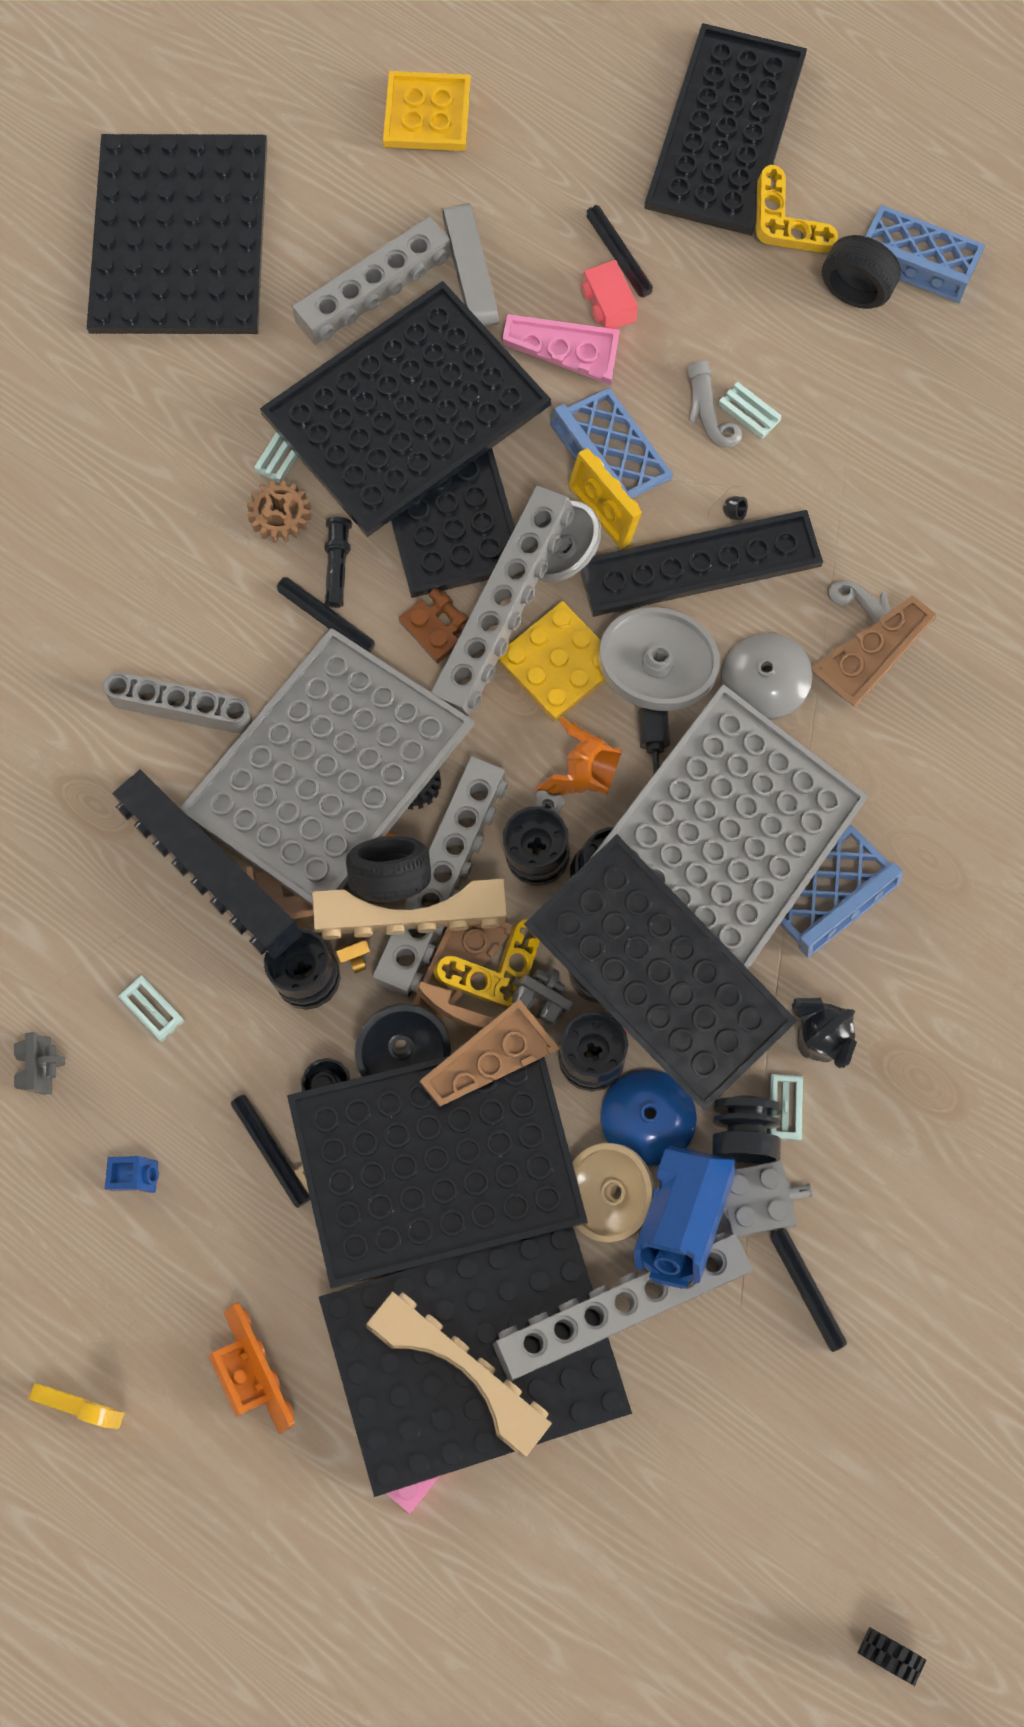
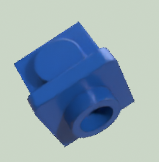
M141 1156L108 1157L105 1190L155 1193L159 1177L158 1161Z

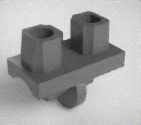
M551 968L546 974L538 969L533 976L535 979L528 975H524L522 978L516 976L512 985L517 988L511 1002L514 1003L520 999L529 1010L535 998L541 1001L543 1004L536 1017L543 1022L555 1024L562 1012L570 1011L574 1003L557 993H561L565 985L557 981L559 971L555 968Z
M35 1032L25 1033V1040L14 1044L16 1060L26 1061V1071L16 1072L14 1075V1087L42 1095L52 1094V1078L56 1077V1067L65 1065V1057L56 1056V1046L51 1045V1037L39 1036Z

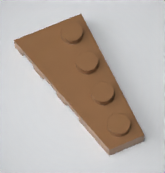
M911 596L882 616L877 623L868 629L862 630L856 635L857 637L847 644L838 647L824 660L812 665V672L856 708L937 616L916 597Z
M505 922L500 923L499 927L485 929L481 928V924L468 925V929L451 931L449 926H447L422 982L451 991L448 1004L454 1005L464 992L439 983L433 973L435 963L440 958L456 956L485 967L508 938L514 925ZM451 962L449 965L442 966V970L446 972L445 977L447 979L451 975H457L462 977L459 982L462 985L463 976L468 968L465 967V971L460 973L452 969ZM478 972L472 974L470 978V984L477 977V975L479 974ZM416 994L412 1004L428 1009L440 1021L444 1018L443 1015L431 1008Z
M518 999L418 1082L440 1107L560 1048L522 1001Z

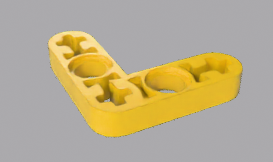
M766 166L757 181L756 233L759 240L767 245L817 253L829 252L838 240L837 230L827 223L785 217V173L779 166ZM768 176L772 177L773 182H776L772 190H769L771 187V179L768 178ZM773 200L777 204L778 209L771 210L767 208L764 201ZM770 226L774 234L770 233V229L766 227ZM791 230H800L804 238L796 239L791 234ZM820 235H824L825 240H828V242H824L823 237Z
M528 919L518 921L511 929L497 972L456 956H446L440 958L435 963L433 969L434 977L439 983L499 1006H511L513 1004L511 1002L513 997H508L504 1000V994L500 992V988L507 987L510 978H504V974L510 977L519 976L521 978L524 975L529 976L540 941L533 934V938L526 939L523 948H529V952L521 948H514V944H522L524 935L520 933V929L526 928L524 923ZM513 954L520 955L524 960V967L519 972L512 970L509 966V959ZM451 962L452 969L460 973L465 971V967L468 968L463 976L462 985L459 984L462 977L451 975L447 979L445 977L446 972L442 970V966L449 965ZM475 972L481 973L486 980L484 988L480 991L475 990L470 984V978ZM511 981L509 991L513 992L514 995L517 987L512 985L513 981Z
M35 1382L28 1397L31 1401L76 1415L79 1420L104 1428L119 1429L125 1412Z

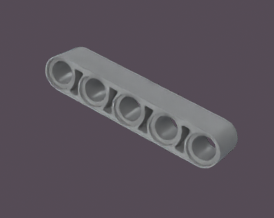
M467 203L442 208L446 234L450 239V250L463 302L485 327L499 324L497 306L471 204Z
M117 672L107 676L103 684L110 703L119 709L233 733L244 732L252 723L247 703L239 697ZM126 687L123 693L113 694L117 688ZM148 693L155 694L151 700H142ZM177 699L185 700L181 706H171ZM204 706H214L213 710L208 713L200 712ZM233 712H243V715L238 719L229 718Z

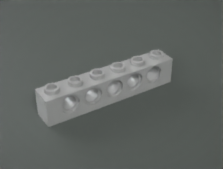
M430 216L293 305L296 324L314 345L322 340L330 339L336 331L345 325H351L360 315L368 310L375 309L381 301L390 295L398 294L404 286L413 280L422 278L434 266L443 264L451 256L450 239Z

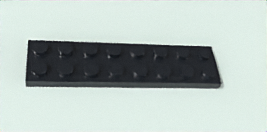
M802 510L596 555L580 571L592 616L595 617L822 567L823 559L808 511Z

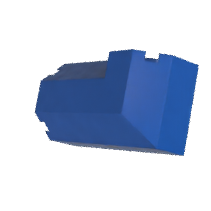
M675 1146L665 1149L656 1179L660 1180L659 1189H654L653 1199L634 1249L635 1267L641 1272L643 1267L650 1271L649 1278L655 1283L682 1289L688 1287L691 1280H694V1284L701 1281L735 1177L734 1159Z

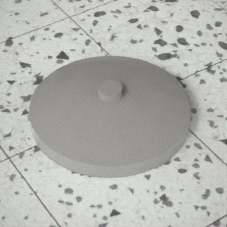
M658 607L632 610L615 619L603 634L598 654L601 673L613 691L634 705L657 711L679 710L699 702L712 689L720 665L717 645L710 633L699 622L678 611Z

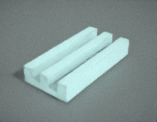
M738 381L733 389H730L726 396L722 397L718 403L719 407L760 439H763L780 422L782 416ZM732 400V401L735 402L738 406H740L742 409H744V412H745L746 414H744L741 410H739V409H738L737 407H735L732 403H730V401ZM750 417H752V418L754 417L756 420H758L760 423H762V424L765 426V428H762L759 424H757L755 421H753Z
M276 432L254 469L256 473L280 484L298 456L291 449L276 474L273 473L289 448L286 442L283 441L270 464L265 469L283 440Z
M142 975L118 996L161 1043L169 1033L172 1034L178 1025L185 1022ZM142 985L174 1019L169 1023L137 988ZM131 994L164 1026L161 1031L130 1001L128 997Z
M771 1074L769 1086L770 1100L777 1101V1082H782L781 1131H776L775 1128L768 1130V1133L780 1137L781 1140L801 1141L803 1076ZM789 1082L795 1083L794 1132H788Z

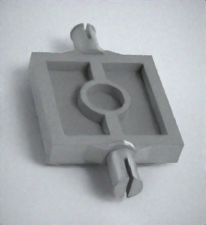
M782 1161L736 1169L723 1211V1216L729 1223L731 1236L736 1234L740 1238L776 1231L781 1228L796 1227L797 1222L793 1209L794 1200L813 1196L812 1190H810V1183L791 1187L786 1179Z

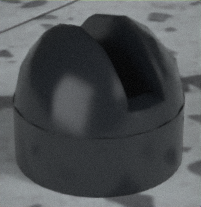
M731 496L725 500L727 505L723 506V512L726 517L733 520H743L748 510L747 499L740 496Z

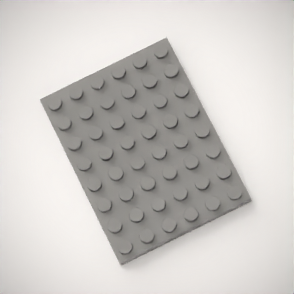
M331 628L180 809L196 825L313 906L312 892L343 889L348 882L347 854L356 845L367 840L384 837L471 730L474 722L456 708Z
M723 684L592 857L618 834L738 960L749 969L869 796Z

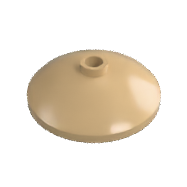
M601 1143L585 1149L572 1162L588 1220L587 1224L577 1226L576 1228L585 1236L605 1243L620 1242L634 1236L642 1229L653 1199L654 1182L648 1166L636 1152L620 1144ZM618 1187L622 1191L620 1198L616 1196V1189Z

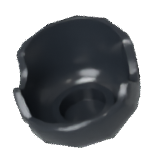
M330 1058L318 1059L312 1062L302 1075L301 1089L306 1091L350 1080L349 1071L339 1061Z

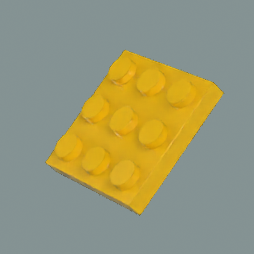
M389 71L383 147L466 151L471 75Z
M563 601L508 645L504 656L499 657L497 661L554 722L558 721L605 682L600 670L598 656L601 640Z

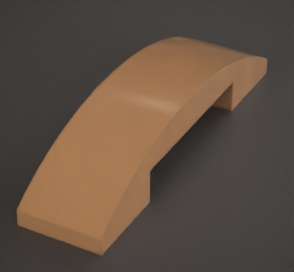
M420 982L416 986V993L431 1008L460 1025L480 1031L495 1019L448 1004L451 995L449 990L424 982ZM535 1018L541 1025L542 1020Z

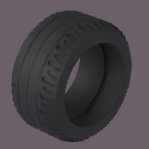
M851 235L840 238L834 243L823 263L821 272L826 287L839 300L857 308L871 309L884 305L890 299L900 280L901 267L893 252L881 242L866 236Z
M388 836L367 840L352 848L346 857L349 888L353 894L364 900L390 902L407 899L421 893L431 881L429 851L423 843L414 838Z

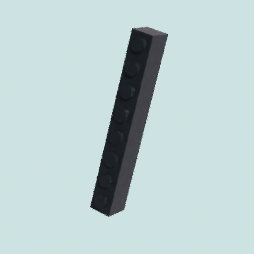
M141 769L112 793L119 803L115 807L126 820L132 817L136 821L134 827L145 839L151 836L155 840L152 843L155 849L164 858L169 854L174 859L171 862L173 867L183 877L188 873L193 878L190 883L202 896L208 893L212 897L209 902L219 914L223 915L227 912L232 917L229 920L230 924L240 935L246 932L251 937L249 943L260 955L266 952L275 960L303 935L295 921Z

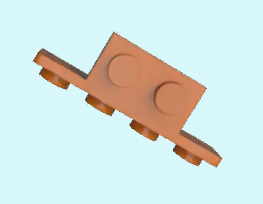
M239 1302L232 1304L224 1312V1315L236 1342L212 1352L208 1357L235 1416L238 1417L265 1404L278 1433L281 1434L295 1425L293 1409L290 1403L284 1400L279 1390L280 1382L278 1376L268 1366L265 1359V1348L262 1342L256 1339L251 1329L252 1322L248 1312L242 1309Z

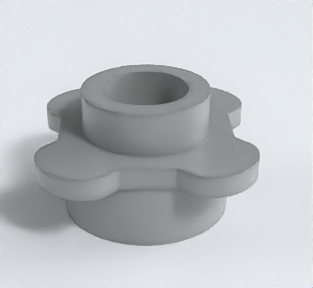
M541 790L536 794L537 801L535 806L545 807L550 805V809L559 815L561 807L565 805V799L561 795L552 796L545 790Z

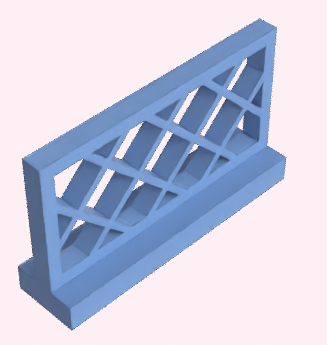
M883 205L880 206L866 234V237L870 238L883 236L886 243H881L893 252L900 264V281L960 303L985 247V244ZM885 217L893 220L896 225L885 227L881 218ZM914 228L919 230L922 235L911 237L908 229ZM900 232L904 239L893 241L890 234ZM940 238L945 240L948 245L938 247L934 239ZM926 242L930 249L920 252L916 244ZM909 246L912 253L899 248ZM966 248L976 253L975 255L964 257L960 249ZM952 252L956 259L946 262L942 254ZM935 256L938 263L925 258ZM961 266L964 273H961L951 268Z
M610 388L569 407L562 404L554 408L550 426L575 461L578 453L588 448L594 456L600 458L605 469L620 482L622 489L631 499L672 479L673 473ZM607 399L613 407L612 413L596 409L597 403ZM581 412L590 415L589 424L577 421L573 414ZM594 416L610 420L609 428L605 429L592 425ZM613 422L625 424L629 429L628 435L613 431ZM594 433L605 436V445L593 443L589 438V434ZM612 438L626 442L624 451L608 447L609 439ZM629 443L641 446L645 451L644 456L629 453ZM610 455L621 458L620 468L608 465L605 456ZM629 460L642 464L640 473L624 469L625 461ZM645 465L657 468L661 475L657 477L645 475ZM626 477L637 480V487L627 491L621 483V478Z
M852 825L844 831L826 857L837 859L836 872L816 871L813 876V890H803L800 894L803 897H812V910H796L792 906L786 916H789V920L784 917L780 923L782 928L800 945V951L807 958L812 956L901 884L903 870L895 862L893 864L888 862ZM851 836L859 844V853L841 852V844ZM840 859L859 860L858 873L839 872ZM862 860L876 861L882 869L876 874L862 873ZM817 877L835 878V892L816 891ZM839 879L858 880L857 889L852 893L838 892ZM861 880H867L861 885ZM816 897L834 898V907L828 912L815 911ZM792 916L811 917V926L800 934L792 925ZM814 917L820 918L814 923Z

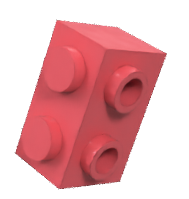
M613 260L584 270V283H581V291L585 300H590L593 306L591 310L595 322L601 323L603 328L617 329L636 322L638 305L617 261Z

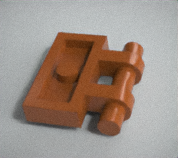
M433 589L429 593V597L435 602L434 605L429 608L420 600L399 617V622L438 664L452 653L458 641L455 635L463 631L469 618L465 613H460L452 605L453 600L447 594L443 595L439 589ZM442 613H445L452 621L447 627L438 618Z

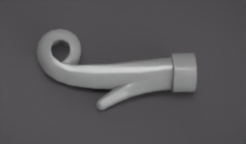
M698 361L690 364L687 367L689 380L692 383L693 398L689 422L693 424L700 413L705 430L714 443L722 447L737 445L742 438L741 428L735 423H725L719 427L717 425L711 388L712 372L709 362ZM726 431H731L734 435L725 437L722 434Z
M848 580L837 581L829 589V596L837 604L846 605L856 599L874 624L891 611L887 595L884 592L880 595L879 604L863 587ZM839 592H848V595L843 596Z

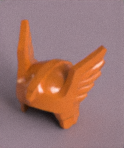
M561 717L559 721L567 734L576 738L580 743L567 755L568 775L553 774L537 786V791L545 790L549 794L559 793L560 795L577 792L580 794L585 790H590L607 795L622 750L605 743L600 737L589 733L585 728H580L577 723H571Z

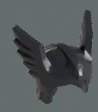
M821 997L795 998L791 1010L802 1022L798 1030V1049L805 1058L815 1061L830 1062L834 1060L835 1066L838 1068L848 1066L857 1044L853 1022L855 1010L823 1003Z

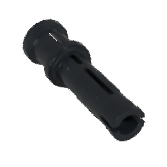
M330 517L326 519L328 541L324 545V549L328 554L324 604L331 608H340V606L343 607L345 562L346 555L351 550L348 537L349 530L352 528V521L345 517Z

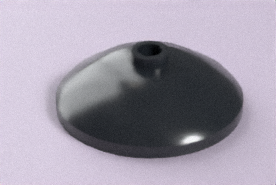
M407 1003L390 1005L375 1012L363 1024L355 1042V1061L362 1077L451 1055L449 1035L440 1019L424 1007ZM399 1040L406 1042L405 1046L401 1049L395 1048V1043Z

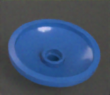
M639 1070L623 1076L609 1089L601 1108V1127L606 1141L632 1149L644 1160L647 1166L660 1165L665 1149L670 1146L686 1149L696 1129L697 1114L693 1099L669 1074L661 1071ZM646 1109H653L656 1112V1117L653 1119L646 1118L644 1115Z

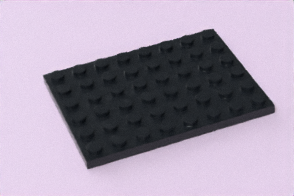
M101 134L87 314V330L89 334H258L268 142L266 135Z
M442 281L262 406L260 411L261 415L361 531L369 537L551 406V398L448 285Z
M449 1056L287 1095L331 1289L588 1223L545 1057L440 1107L418 1081Z
M574 1228L411 1268L318 1297L374 1497L515 1451L496 1436L493 1418L486 1401L475 1384L461 1370L446 1360L427 1352L412 1349H391L367 1329L366 1324L392 1292L397 1296L404 1293L417 1304L414 1310L424 1318L427 1314L434 1317L442 1324L441 1332L449 1339L456 1336L470 1348L467 1354L476 1361L480 1357L487 1361L496 1370L493 1375L504 1383L507 1377L493 1347V1343L500 1339L499 1332L515 1325L518 1331L530 1326L529 1319L544 1312H547L549 1317L560 1313L561 1311L558 1306L577 1298L579 1304L591 1299L589 1292L593 1291ZM587 1309L584 1314L586 1322L591 1326H598L600 1322L599 1314L593 1309ZM562 1322L555 1324V1335L559 1339L567 1340L570 1336L569 1327ZM526 1336L523 1343L526 1351L532 1354L538 1353L540 1349L538 1339L533 1336ZM605 1338L511 1381L522 1391L519 1397L529 1405L533 1401L549 1413L546 1419L552 1424L537 1444L632 1414L609 1338Z

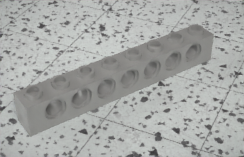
M536 485L431 692L468 717L480 705L482 691L486 683H490L493 679L495 665L499 657L504 656L509 644L508 639L512 631L517 630L522 619L521 613L525 605L531 603L535 594V586L539 578L544 577L552 552H556L559 548L561 534L565 526L568 527L573 520L574 509L569 497ZM551 521L548 526L539 527L541 523ZM538 547L533 553H526L529 548ZM524 572L520 579H513L517 573ZM512 598L507 605H500L502 600ZM498 624L494 631L486 632L489 626ZM485 650L483 656L473 658L477 651ZM472 676L469 683L460 685L463 678Z
M472 756L470 757L429 849L431 881L421 893L407 898L403 910L423 908L424 902L430 899L440 903L461 891L457 888L461 879L467 880L473 865L472 862H469L473 852L478 853L482 847L485 838L482 835L485 824L490 826L495 817L497 809L493 806L497 797L502 799L506 792L508 781H505V769ZM477 791H482L487 794V797L478 801L473 799L471 795ZM464 818H471L475 821V824L472 827L465 828L459 822ZM452 845H459L464 849L458 855H451L447 852V849ZM440 872H447L452 877L449 881L441 883L435 880V876ZM436 927L437 930L435 932L426 933L424 937L419 939L413 938L410 935L413 929H405L404 934L391 935L373 974L374 985L409 998L412 990L415 991L417 984L423 980L424 974L420 972L424 963H430L434 956L436 946L433 943L437 934L442 936L446 927ZM403 955H410L415 959L413 964L408 967L400 966L398 960Z
M723 1232L715 1236L709 1257L716 1261L717 1270L716 1272H709L705 1268L699 1283L694 1284V1280H691L688 1287L680 1289L655 1283L649 1278L650 1272L638 1277L637 1272H633L618 1280L620 1286L609 1290L607 1285H604L589 1292L591 1298L579 1304L577 1298L558 1306L561 1311L560 1313L549 1317L547 1312H544L529 1319L530 1326L518 1331L515 1325L499 1332L500 1339L493 1343V1347L507 1379L513 1381L753 1271L737 1235L734 1234L726 1238ZM647 1282L653 1283L658 1287L659 1296L657 1299H651L646 1295L644 1287ZM616 1296H624L629 1301L630 1307L628 1312H620L615 1307ZM587 1309H593L599 1314L600 1322L598 1326H591L586 1322L584 1314ZM562 1322L569 1327L570 1336L567 1340L559 1339L555 1335L554 1326L556 1323ZM526 1336H533L538 1339L540 1343L538 1353L532 1354L526 1351L523 1344Z

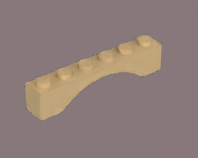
M504 879L471 881L460 892L449 899L430 907L413 910H392L374 906L356 898L346 890L312 892L315 933L322 935V939L326 940L341 938V934L354 933V937H369L375 931H386V935L404 934L405 929H417L419 933L435 932L437 930L436 927L449 926L451 931L468 929V925L481 924V928L489 929L499 927L500 923H505L507 917Z
M392 1292L366 1324V1328L391 1349H412L427 1352L446 1360L461 1370L475 1384L486 1401L493 1418L496 1436L522 1458L527 1457L552 1424L546 1419L549 1413L533 1401L529 1405L519 1397L522 1391L511 1381L506 1379L503 1383L493 1375L496 1371L495 1368L480 1357L476 1361L467 1354L470 1348L459 1338L453 1336L452 1339H449L441 1332L442 1324L434 1317L427 1314L424 1318L414 1310L417 1304L406 1294L401 1293L397 1296Z

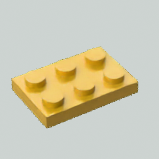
M586 448L578 453L568 487L580 502L593 509L600 520L601 527L622 550L631 544L642 511L638 503L631 499L622 489L620 482L605 469L600 458L594 456Z

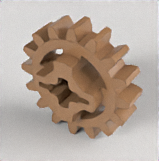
M270 480L269 488L261 484L259 486L261 493L252 492L253 502L247 503L249 511L247 516L249 523H252L253 531H260L261 538L264 540L270 535L273 543L277 542L278 537H283L286 543L289 540L288 535L291 534L298 538V529L306 530L307 523L305 520H311V505L306 497V492L304 490L298 492L296 483L287 487L286 480H282L280 485L277 486L274 480Z

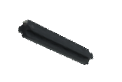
M598 205L590 207L587 210L588 220L638 295L642 298L650 295L653 292V285L601 207Z
M283 577L278 582L276 587L280 594L328 629L333 628L369 653L373 650L375 642L372 638L288 577Z
M240 1095L232 1100V1108L294 1206L298 1208L306 1204L310 1200V1196L246 1095Z
M781 1228L770 1235V1239L830 1351L835 1352L845 1347L847 1341L787 1229Z

